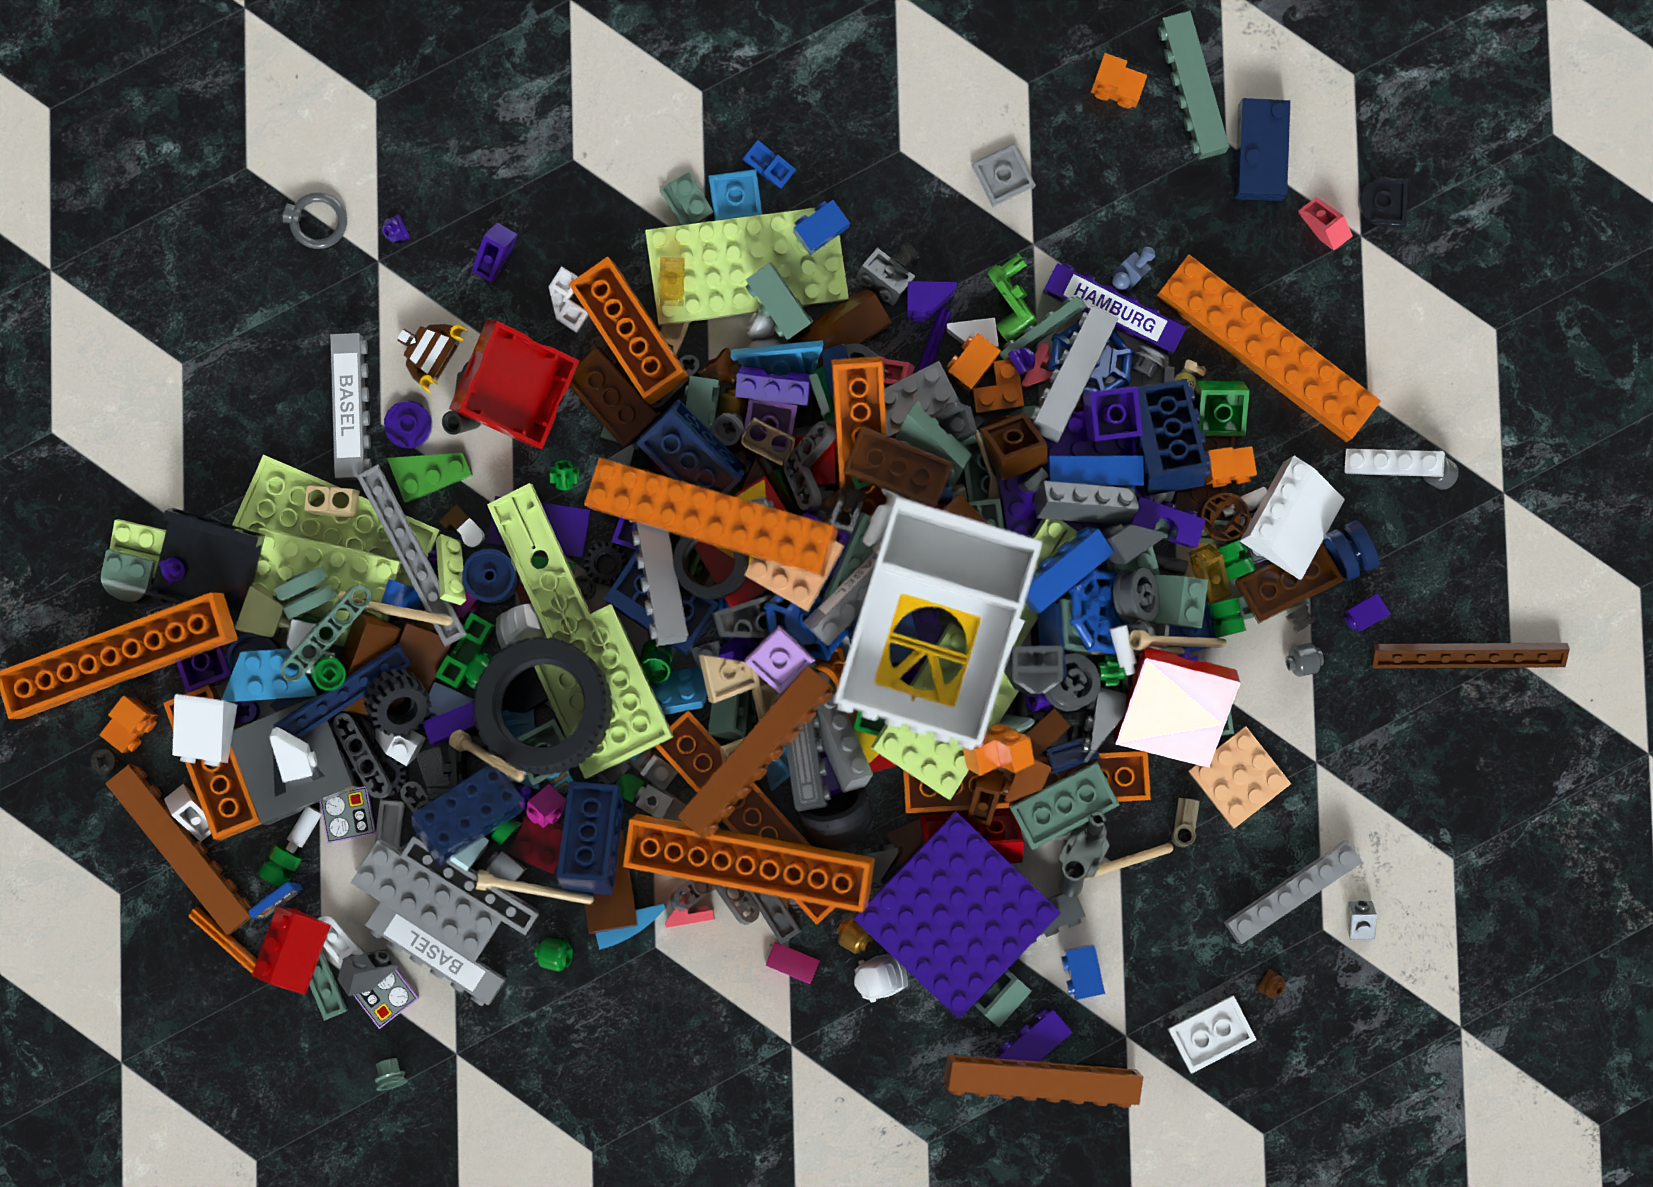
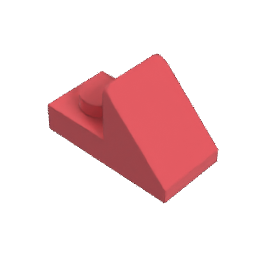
M1043 342L1040 343L1035 354V366L1032 370L1027 371L1021 384L1022 390L1050 382L1053 373L1040 368L1041 365L1046 366L1051 356V353L1047 352L1050 345Z
M686 894L683 896L680 903L685 902V900L687 899ZM707 905L694 907V912L692 913L689 912V908L685 911L674 909L665 926L669 928L714 920V909L708 910Z

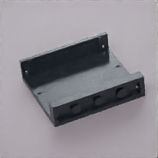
M177 508L165 510L163 520H167L168 525L159 562L168 558H177L182 562L185 573L181 580L167 585L158 564L153 586L146 590L145 594L152 596V599L158 602H174L176 606L211 592L224 593L232 622L235 623L240 616L248 590L254 583L265 535Z

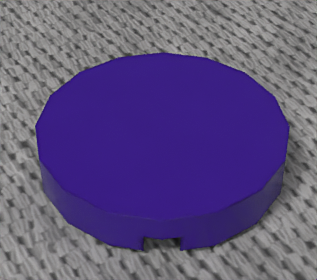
M415 401L399 402L388 410L384 418L385 433L393 444L401 448L413 449L421 446L428 440L432 432V418L424 406Z

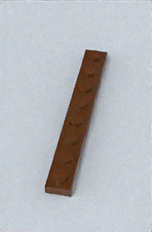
M1568 643L1374 644L1371 666L1372 669L1566 667L1570 648Z

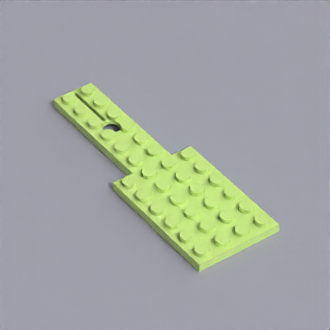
M529 483L487 504L545 631V637L569 642L586 653L603 671L606 681L610 686V697L612 699L610 726L606 730L607 734L603 742L597 746L598 749L592 756L586 758L582 764H579L584 778L588 779L673 738L672 731L615 607L610 604L593 613L590 612L533 485ZM538 550L545 551L549 557L548 564L543 569H536L531 562L533 554ZM554 665L534 666L564 734L568 738L576 730L583 715L584 697L577 680L565 669Z
M117 519L114 521L110 549L156 561L152 578H155L160 558L158 555L161 554L166 530ZM264 528L258 529V533L264 534L265 539L253 585L258 583L274 592L273 589L286 583L287 579L304 571L310 572L323 566L328 577L326 581L315 585L318 590L331 585L337 595L336 598L294 618H301L302 615L307 613L322 618L337 602L340 592L347 591L356 584L364 585L370 591L371 601L381 603L388 580L395 582L398 580L400 560ZM359 589L353 593L354 596H357V599L364 600L366 597L364 590ZM292 596L285 600H287L288 602H293L296 599L294 596ZM337 610L336 619L341 621L349 616L347 611ZM368 611L387 622L390 621L391 615ZM352 623L333 642L334 645L344 647ZM281 629V632L288 634L289 631Z
M1042 519L1031 536V539L1042 542L1034 571L1039 568L1038 565L1041 561L1049 556H1054L1062 544L1070 543L1075 539L1077 531L1062 520ZM1025 602L1019 618L1025 622L1013 647L1021 646L1037 621V612L1031 611ZM949 623L936 645L966 654L967 640L965 632L953 623ZM928 657L911 682L910 687L919 690H933L935 688ZM938 657L943 681L945 684H948L961 670V663ZM1004 671L986 730L1000 722L1019 692L1013 688ZM885 724L870 748L945 798L951 800L969 771L966 767L963 748L957 746L958 741L950 739V742L947 743L934 739V734L927 731L925 735L910 732V726L904 724L901 725V728Z

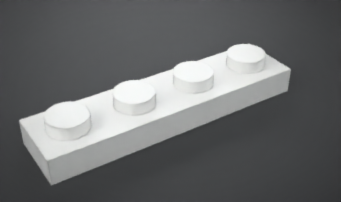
M1346 449L1344 473L1443 477L1445 452Z

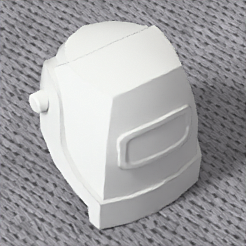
M532 603L513 607L501 613L496 619V635L501 649L511 644L514 645L520 640L546 636Z
M890 953L874 956L865 962L860 960L858 961L859 966L854 970L856 973L854 977L855 987L862 994V997L870 999L871 1003L875 1002L877 998H885L896 994L908 986L906 969Z

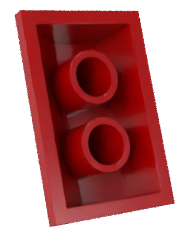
M277 906L252 976L271 985L306 994L331 925L295 908Z

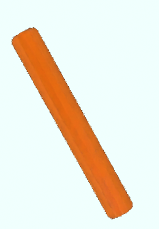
M200 907L192 909L188 915L189 918L248 971L253 973L257 958L230 934L226 935L218 923Z

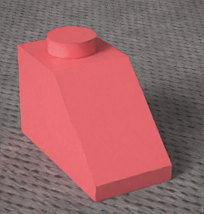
M1318 197L1298 211L1319 240L1333 250L1353 236L1344 215Z

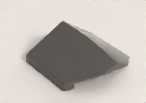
M1062 646L1012 647L1013 681L1028 692L1034 694L1047 693L1063 680Z

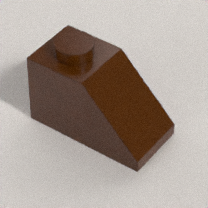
M993 769L981 776L977 775L967 821L987 826L991 825L1001 793L1004 772Z

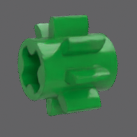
M562 460L556 462L555 467H550V483H555L556 488L559 490L573 488L574 484H578L579 468H573V464L570 461Z
M1117 655L1105 656L1103 658L1104 662H1098L1097 670L1100 681L1105 680V686H1117L1119 680L1125 678L1124 667L1120 668Z

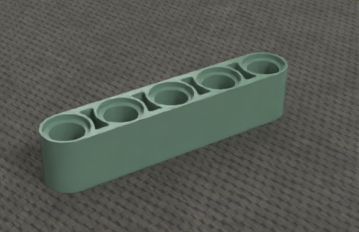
M356 584L351 586L282 661L280 671L286 680L292 682L299 680L367 607L371 601V593L364 585ZM359 589L364 590L366 594L365 599L362 602L353 601V593ZM340 608H346L349 611L348 618L343 621L336 619V612ZM324 626L332 628V635L327 639L319 637V630ZM313 645L316 649L314 655L311 657L303 656V647ZM295 663L299 666V670L295 675L285 673V667L288 664Z

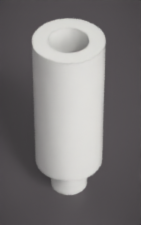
M1261 487L1240 497L1247 504L1249 512L1259 507L1267 493V489ZM1232 504L1230 507L1227 506L1222 510L1225 518L1231 515L1234 516L1236 513L1233 511L1235 505Z
M1127 625L1110 629L1120 668L1124 667L1126 675L1136 673L1134 664L1137 663L1134 650L1129 645Z
M311 806L304 809L287 838L290 842L286 850L295 853L298 846L303 847L322 815L320 811Z

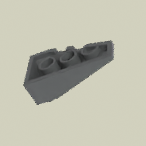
M773 592L714 612L713 616L720 637L767 638L768 626L764 605L771 600L775 593ZM784 598L778 606L785 608L790 601ZM776 613L777 627L780 625L783 628L781 623L782 614ZM803 615V622L809 617V615Z

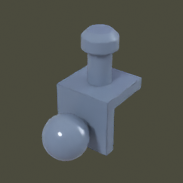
M1144 247L1141 250L1140 256L1136 252L1129 256L1111 275L1113 277V286L1118 290L1126 289L1129 292L1152 269L1147 262L1155 258V251L1151 247Z

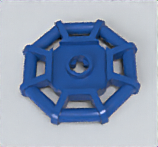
M1080 319L1074 325L1059 334H1054L1051 338L1053 344L1050 363H1048L1049 371L1054 373L1055 369H1061L1062 364L1059 363L1061 348L1064 347L1070 351L1072 345L1069 344V338L1072 337L1074 331L1079 333L1081 326H1078ZM1115 328L1109 339L1118 350L1111 349L1109 341L1107 342L1088 381L1095 383L1096 388L1086 386L1083 392L1122 388L1131 383L1132 357H1134L1135 353L1115 331ZM1120 358L1123 359L1121 371L1116 368V360ZM1113 376L1117 379L1104 387L1103 382L1108 377Z
M1095 568L1070 588L1071 619L1069 622L1076 629L1084 642V648L1088 652L1097 651L1106 653L1109 656L1116 655L1110 629L1122 625H1127V627L1130 625L1120 618L1114 604L1113 592L1111 590L1117 576L1115 571L1108 572ZM1097 579L1103 580L1102 586H1098ZM1097 636L1101 637L1102 642H1098Z
M824 583L820 590L824 595L828 585ZM775 593L771 600L764 605L767 616L768 636L777 628L776 613L782 614L781 623L784 630L803 648L804 645L816 644L818 651L809 652L815 658V661H829L831 659L830 656L842 640L849 636L847 628L829 646H825L803 623V615L811 614L822 603V598L817 596L810 610L806 611L792 602H789L785 608L778 606L784 598Z

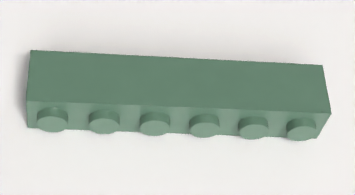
M1191 11L1165 17L1162 19L1160 27H1158V34L1160 40L1165 41L1167 48L1164 50L1167 63H1171L1173 72H1171L1172 83L1179 90L1177 95L1180 109L1184 108L1186 115L1184 117V125L1186 131L1191 132L1193 139L1190 140L1191 150L1193 154L1197 153L1198 160L1226 153L1229 144Z

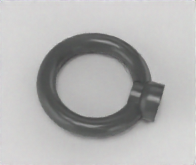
M311 193L300 198L294 205L286 204L283 222L290 224L292 234L304 246L313 249H324L336 244L342 238L347 227V215L342 204L333 196L325 193ZM314 202L328 204L337 215L338 223L335 231L324 239L318 240L306 236L299 225L302 210Z

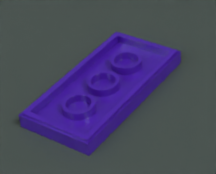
M495 496L494 501L501 497ZM541 503L564 555L584 558L591 510ZM491 517L488 544L506 547L493 517Z

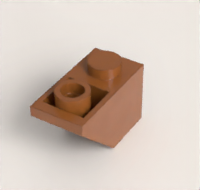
M1034 759L1035 764L1016 772L1012 781H1006L1001 794L1005 795L1003 800L1011 802L1042 790L1052 767Z

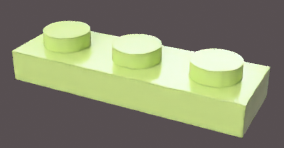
M440 534L436 538L440 599L461 605L466 601L465 586L462 581L463 556L461 540Z

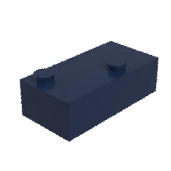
M1242 98L1239 103L1235 199L1283 201L1287 196L1291 100Z

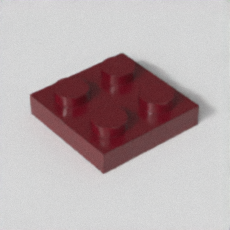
M526 814L509 855L554 874L559 864L564 825L555 822L554 824L549 823L542 828L538 823H533Z

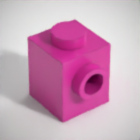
M548 784L528 801L527 816L533 823H538L542 828L549 823L554 824L564 811L566 799Z

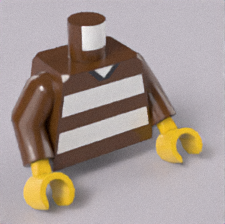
M430 324L426 328L420 326L415 335L406 329H403L397 341L407 346L403 354L407 358L406 367L412 379L427 393H431L428 389L430 384L435 383L438 385V379L459 346L458 341H464L460 334L462 331L468 332V329L459 324L454 326L449 324Z

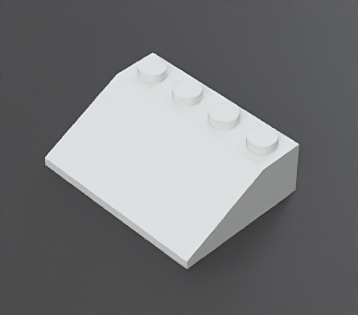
M1292 456L1282 463L1240 542L1301 580L1345 499L1313 467L1296 456Z

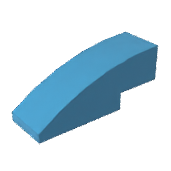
M666 903L637 909L638 926L596 933L599 950L629 939L646 928L667 908Z

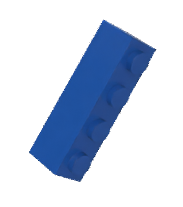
M1047 456V465L1042 466L1043 470L1048 474L1043 482L1050 481L1108 487L1121 486V488L1135 489V486L1144 485L1143 456Z
M1085 527L1079 530L1075 535V539L1070 543L1062 544L1054 556L1048 557L1039 563V568L1033 572L1024 601L1031 611L1041 613L1114 553L1099 529Z

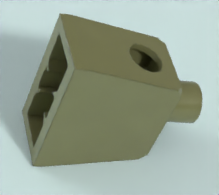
M256 583L250 586L235 629L257 635L275 637L280 634L281 629L289 631L291 620L297 618L288 620L283 610L284 606L290 602L278 600L274 592Z

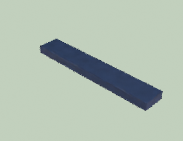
M397 643L345 677L340 687L331 691L325 690L273 724V726L299 739L362 698L364 693H368L366 690L368 684L372 685V679L375 677H381L380 673L384 671L386 674L390 673V669H396L399 672L400 669H406L412 663Z

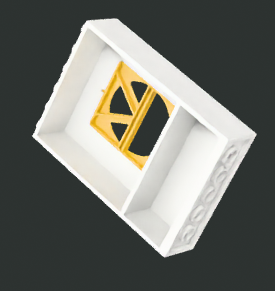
M896 497L833 703L838 704L837 709L852 713L853 709L862 712V717L876 720L878 716L886 719L885 724L901 728V725L904 724L910 726V732L925 735L927 731L934 734V739L948 743L950 739L958 741L957 746L969 750H974L975 746L980 747L1042 542ZM925 606L940 607L953 614L961 623L966 635L967 653L956 652L897 634L893 631L898 622L909 612ZM890 643L915 649L898 667H892L889 656ZM927 653L935 688L933 690L912 688L905 684L901 677ZM938 657L962 664V668L957 676L948 684H945L943 681Z

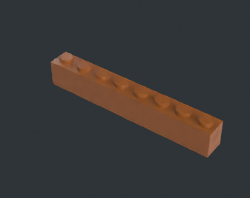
M807 666L677 817L701 838L711 837L719 827L717 824L723 817L727 818L734 811V804L739 799H743L748 795L752 783L756 779L760 780L766 774V767L771 761H776L784 752L783 747L798 737L799 729L804 723L808 724L815 717V710L821 704L824 705L829 701L832 696L833 687Z
M127 765L105 784L226 935L233 934L252 918L248 913L253 908L252 904L246 898L242 899L236 892L238 887L231 879L226 880L221 873L223 869L215 860L211 861L206 855L208 852L206 847L200 841L196 842L191 836L192 833L171 815L168 806L160 798L163 796L161 791L154 784L151 786L145 779L148 777L145 771L140 766Z
M947 1055L943 1084L950 1093L955 1095H964L965 1092H970L980 1097L996 1094L1005 1099H1011L1013 1096H1022L1023 1099L1034 1101L1037 1098H1046L1050 1102H1060V1099L1069 1100L1074 1104H1084V1101H1088L1099 1106L1115 1103L1117 1106L1130 1108L1131 1105H1140L1143 1076L1137 1069Z

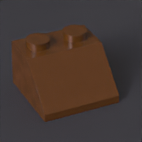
M1026 413L981 429V435L992 466L1003 481L1047 465V443Z

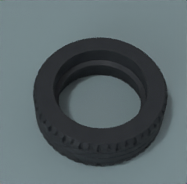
M552 637L527 638L502 649L501 653L496 654L489 661V665L484 668L474 692V720L483 742L498 758L527 773L540 775L558 774L582 764L586 758L592 756L598 749L597 746L603 742L612 718L610 716L612 713L610 686L606 681L603 671L596 662L575 645ZM536 665H554L568 671L579 683L584 697L583 715L576 730L563 742L543 748L528 746L518 741L508 730L502 714L503 699L509 685L521 672Z

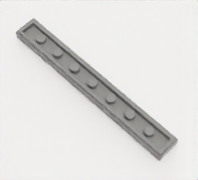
M377 464L356 475L426 611L450 616L453 619V623L450 626L433 623L444 646L446 647L466 636L467 634L451 603L440 599L439 580L380 466Z

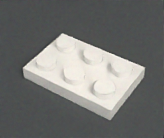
M1233 995L1168 1028L1191 1074L1256 1041Z

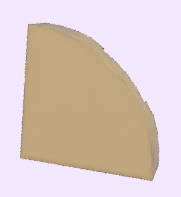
M1187 359L1183 363L1181 372L1187 371L1194 376L1204 378L1206 368L1204 366H1197V362Z

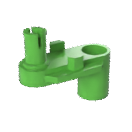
M1019 253L1003 266L996 264L987 271L993 283L1014 310L996 324L998 331L1007 342L1017 339L1025 329L1038 323L1037 318L1023 300L1027 293L1021 286H1013L1010 282V278L1027 266Z

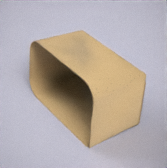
M755 417L748 425L742 437L744 447L781 466L783 462L785 465L795 443L794 437ZM760 424L766 428L767 435L764 440L755 441L751 438L750 429L754 425ZM778 435L786 437L788 448L784 452H776L772 448L771 442L774 437Z
M307 485L304 510L313 515L352 518L358 512L359 490ZM313 490H320L325 495V501L319 507H314L309 503L310 492ZM337 492H345L349 496V504L343 509L336 508L332 503V498Z

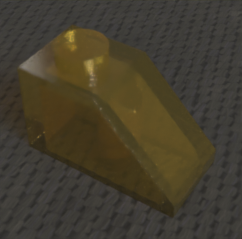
M661 257L660 306H684L685 258Z
M1211 544L1188 552L1195 577L1208 580L1206 593L1208 603L1213 604L1232 596L1223 555Z

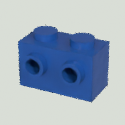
M834 200L828 204L826 201L822 202L814 209L815 213L807 217V215H804L795 222L796 226L793 233L809 255L815 253L849 228L850 222Z
M1090 944L1064 950L1065 956L1061 957L1064 971H1068L1070 980L1066 981L1069 995H1074V998L1079 1000L1105 994L1095 945Z

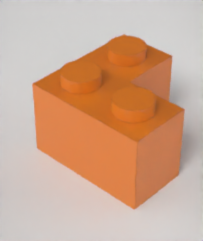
M1105 53L1091 93H1094L1095 97L1107 101L1111 99L1117 101V104L1122 107L1131 108L1132 106L1136 108L1147 75L1126 68L1127 60Z
M978 333L974 338L968 337L961 347L964 349L960 357L955 355L946 369L949 381L968 396L982 380L984 374L1001 351Z
M1010 359L994 361L992 372L995 386L974 388L972 390L975 416L977 414L982 416L1016 411L1024 407L1020 375Z
M1252 446L1238 449L1229 447L1206 452L1209 453L1211 467H1208L1209 476L1205 478L1206 485L1212 484L1213 488L1224 487L1235 480L1237 484L1251 482V478L1257 475Z
M123 696L108 714L112 719L100 733V736L121 753L133 752L141 744L140 738L145 732H150L156 725L155 719L158 714L138 698Z
M1002 723L995 724L985 731L980 747L975 746L974 750L963 748L967 769L980 776L999 766L1016 773L1035 764L1030 737Z

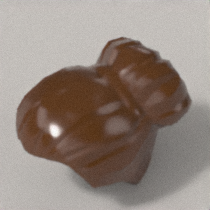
M725 348L717 358L708 360L705 368L698 371V375L702 378L719 380V383L727 382L734 386L737 381V373L742 365L738 360L733 361L731 351Z

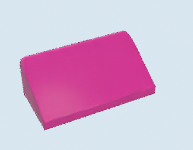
M775 942L765 966L811 984L820 960Z

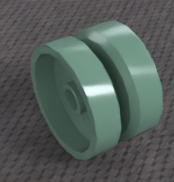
M323 566L310 572L304 571L287 579L286 583L273 589L278 600L283 601L292 596L296 599L286 604L283 608L288 620L337 597L331 585L318 590L315 585L326 581L328 577Z

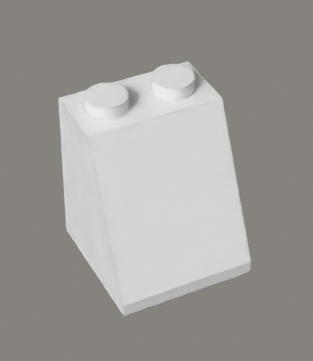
M175 694L173 755L180 756V761L195 763L196 759L205 760L204 765L219 767L220 762L228 763L237 705L221 700Z

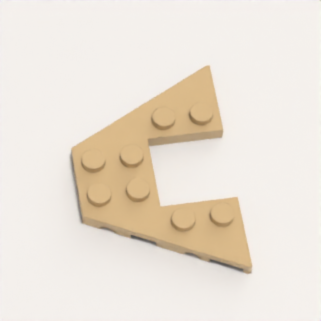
M699 655L709 702L716 703L752 689L759 721L790 687L788 686L779 694L744 661ZM746 737L719 747L723 763Z

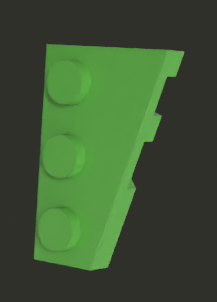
M464 453L387 458L405 503L473 476Z

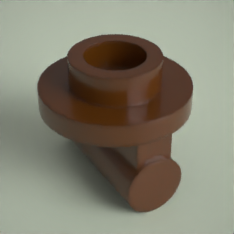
M1269 968L1256 989L1266 994L1269 998H1274L1283 992L1285 988L1284 978Z

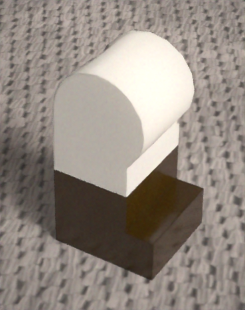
M457 504L439 520L448 530L453 526L462 535L463 542L470 548H479L483 545L485 534Z

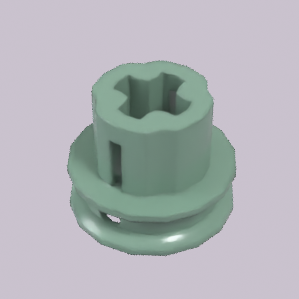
M396 1058L384 1060L376 1064L379 1077L375 1079V1082L378 1083V1091L396 1088L408 1082L404 1078L406 1073L405 1071H400Z

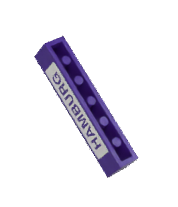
M1056 264L1042 293L1062 303L1070 297L1075 298L1078 296L1087 305V308L1081 311L1082 313L1088 314L1091 307L1095 306L1119 318L1115 325L1116 330L1169 357L1173 355L1186 330V327L1182 326V321L1174 317H1169L1168 319L1160 315L1161 311L1155 307L1148 306L1146 308L1140 305V301L1133 296L1127 295L1124 297L1118 294V290L1111 285L1106 284L1102 286L1096 283L1097 279L1091 275L1084 274L1082 276L1074 272L1075 268L1069 264Z

